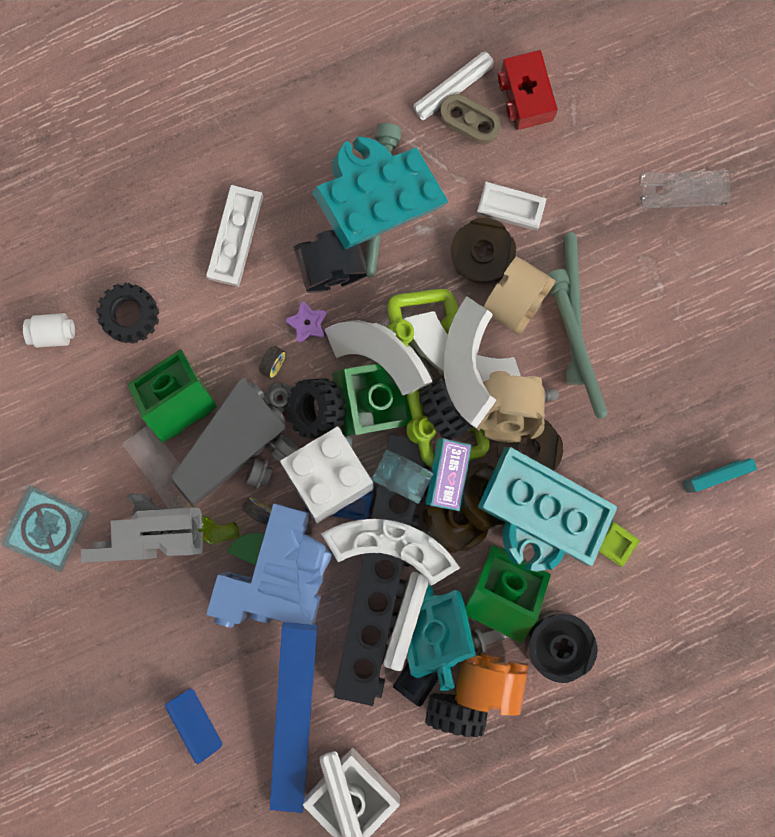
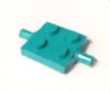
M428 583L407 657L412 676L419 678L432 672H437L440 690L447 691L455 687L450 668L458 662L476 656L462 593L453 590L444 595H434L433 586Z

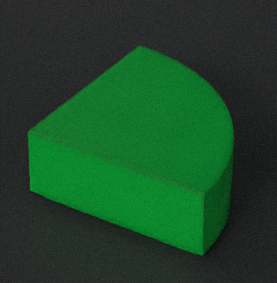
M250 533L241 536L231 544L226 553L256 565L265 533Z

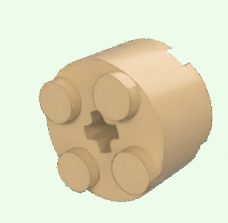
M516 256L504 272V276L499 284L497 283L484 308L493 314L492 318L521 335L556 281Z
M505 371L492 372L490 379L484 381L483 384L497 401L478 425L477 430L480 431L482 428L485 430V437L501 442H521V436L531 434V439L541 435L544 431L545 390L542 386L541 378L536 376H510Z

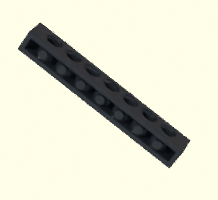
M389 435L372 519L396 521L417 529L420 515L414 514L416 501L423 502L426 483L420 481L423 469L429 470L430 466L423 462L418 444L412 442L409 438ZM402 463L412 465L415 470L413 479L410 481L399 480L396 476L398 465ZM394 495H403L408 501V508L402 514H395L389 508V500ZM364 553L333 698L373 706L375 697L382 698L385 678L379 676L389 646L386 644L389 631L393 632L398 617V612H393L395 600H402L406 580L400 579L402 566L409 567L408 562L389 554ZM386 559L393 563L395 570L390 577L382 578L377 575L375 566L380 560ZM376 592L383 593L388 600L386 607L382 610L372 609L368 602L371 594ZM369 625L377 627L381 633L380 638L373 643L365 641L361 634L363 628ZM360 659H368L372 662L374 669L368 675H361L355 670V663Z

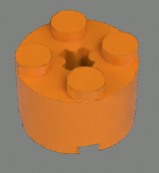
M487 653L461 661L455 700L462 706L489 713V709L500 710V715H520L528 675V664L517 661H509L508 664L500 662V656Z

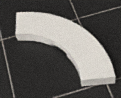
M466 296L448 332L443 368L446 388L451 401L461 416L477 428L497 401L485 388L480 373L476 369L475 361L482 335L493 314Z
M435 311L404 318L414 328L412 345L422 358L425 357L429 363L439 370L438 373L444 376V350L448 334L440 324ZM477 354L475 356L476 369L480 373L482 382L490 379V374L495 371H505L510 376H521L514 357L496 359Z
M350 320L324 329L336 358L344 357L348 354H358L376 361L391 375L402 395L410 394L432 382L427 369L410 346L406 347L396 337L395 332L378 323L372 324L360 320Z
M384 519L356 520L335 526L321 533L338 563L346 558L364 553L389 554L413 565L424 575L431 586L460 569L453 557L437 541L424 532L400 522Z

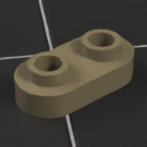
M460 94L448 96L441 105L440 117L443 124L455 132L481 145L490 144L498 137L501 123L499 117L493 111ZM457 110L462 116L454 118L450 113ZM485 125L489 128V132L481 133L478 127Z

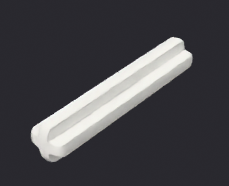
M482 52L416 102L413 106L416 115L421 120H425L441 108L443 101L448 96L459 94L492 69L494 66L492 57L487 52Z
M412 572L410 574L383 662L386 668L396 671L403 669L429 583L422 573Z
M336 751L326 753L320 756V764L342 837H363L338 753Z

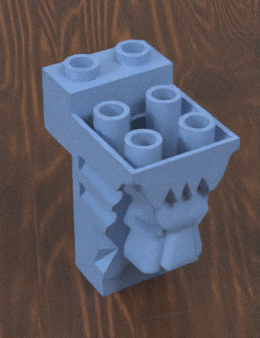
M273 504L253 578L229 571L217 575L206 614L215 617L214 623L226 627H234V624L242 623L251 613V619L264 623H270L271 620L275 619L289 623L314 624L321 596H317V592L323 582V573L331 560L332 552L327 549L325 543L307 535L308 522L311 515L309 512L281 504Z

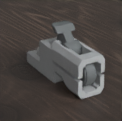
M129 494L127 499L135 505L130 520L111 521V541L93 542L92 549H81V563L157 558V549H160L166 556L202 554L203 532H198V529L202 528L200 508H158L147 494Z

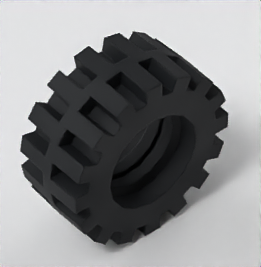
M124 283V285L116 284L113 285L114 289H107L104 292L106 296L104 298L100 297L98 301L100 308L96 310V313L99 315V318H97L98 323L102 326L105 333L122 343L130 342L132 344L138 343V340H146L149 333L153 334L155 331L154 326L155 324L158 325L159 322L157 318L159 308L156 306L157 303L146 290L130 283ZM125 301H134L141 308L139 320L132 326H121L116 320L117 308Z
M444 376L420 390L419 400L424 406V413L428 415V420L434 425V429L440 432L441 437L452 440L474 427L455 408L448 394Z
M327 378L305 379L295 383L296 386L291 388L290 392L292 395L287 397V402L290 403V406L286 407V411L290 412L291 416L288 417L289 423H294L293 430L299 432L301 437L319 438L337 426L343 425L345 420L342 419V415H346V409H343V404H346L345 398L340 397L343 392L340 388H336L337 384L334 381H329ZM315 400L318 405V416H316L314 411Z
M433 693L430 695L425 718L426 725L432 726L436 730H442L441 732L453 733V735L482 737L484 735L488 712L474 710L458 704L457 700H455L456 695Z

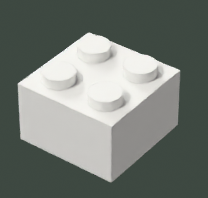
M338 426L280 460L284 472L316 524L373 490L371 478Z
M352 747L340 762L362 836L370 837L400 806V795ZM323 777L306 794L303 806L333 837H342L327 784Z

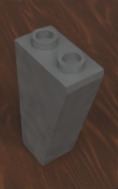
M242 378L236 384L171 477L172 483L193 508L268 448L272 440L276 441L280 435L285 434L286 427L284 423L286 420L276 407L270 409L262 400L265 398L264 393L254 382L249 384Z

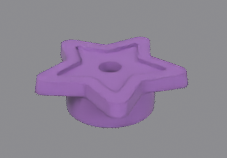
M301 302L298 314L288 317L286 323L296 329L298 343L311 336L323 338L324 332L321 322L327 312L325 310L312 311L305 302ZM305 320H309L310 324L305 325Z

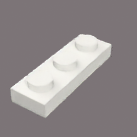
M231 185L206 276L208 280L236 287L240 286L263 200L262 192Z

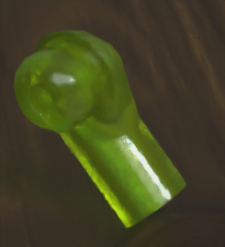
M202 515V528L198 529V532H203V541L206 543L216 544L239 537V528L236 522L218 525L210 518Z

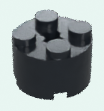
M334 230L317 234V241L302 242L293 247L302 280L308 293L331 290L330 286L341 284L343 287L367 276V266L361 245L357 244L345 250Z
M549 611L540 614L538 620L525 637V651L529 661L545 678L554 682L569 683L575 681L592 669L597 658L598 646L592 630L582 619L568 612ZM562 639L567 644L566 650L560 649L557 654L554 644Z

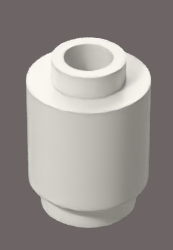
M65 313L33 315L31 319L24 320L23 335L26 344L34 345L36 348L67 346L70 343V339L75 337V326L73 320L68 319Z

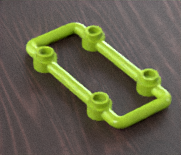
M446 289L394 295L387 304L390 320L387 328L395 332L396 337L408 347V343L412 341L414 336V328L410 322L402 318L400 307L443 302L446 316L442 319L441 325L448 334L452 321L458 311L456 299ZM418 389L407 394L412 420L407 425V435L412 442L418 444L423 462L432 467L435 454L433 453L431 440L435 437L436 430L434 425L428 420L429 417L424 414L423 405L419 400ZM472 427L468 431L474 433L477 445L471 447L469 461L484 457L489 450V439L485 437V430L481 428L478 431L476 427Z

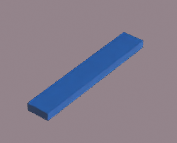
M283 622L270 810L303 813L304 810L303 803L306 788L318 625Z

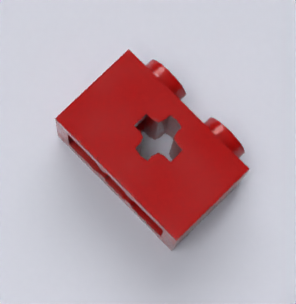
M541 50L504 59L501 71L497 73L501 91H506L509 102H506L509 121L515 122L517 130L554 121L558 108Z

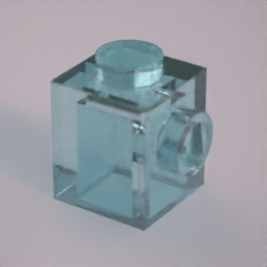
M386 450L371 480L419 504L434 473L405 457Z

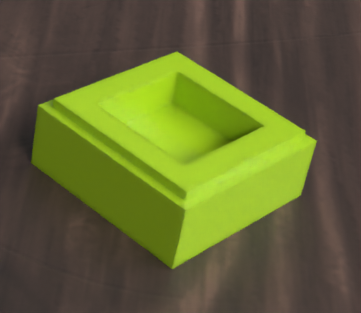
M611 522L599 553L619 567H623L641 540L615 522Z

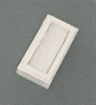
M485 182L476 215L538 231L547 198Z

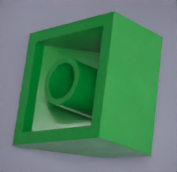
M182 349L127 384L142 419L162 443L171 437L179 435L183 429L197 420L206 417L212 410L218 407L210 391Z
M380 364L347 368L332 373L333 381L337 384L336 388H340L343 392L340 397L345 398L346 403L343 404V409H346V415H342V419L345 421L341 425L344 437L407 426L409 421L412 420L407 394L402 395L394 379Z
M492 545L465 602L466 613L468 617L522 643L538 620L551 574L544 570H525L526 561L523 560L520 565L514 564L509 559L506 551Z

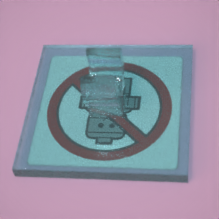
M29 486L2 546L62 572L89 512L40 489Z

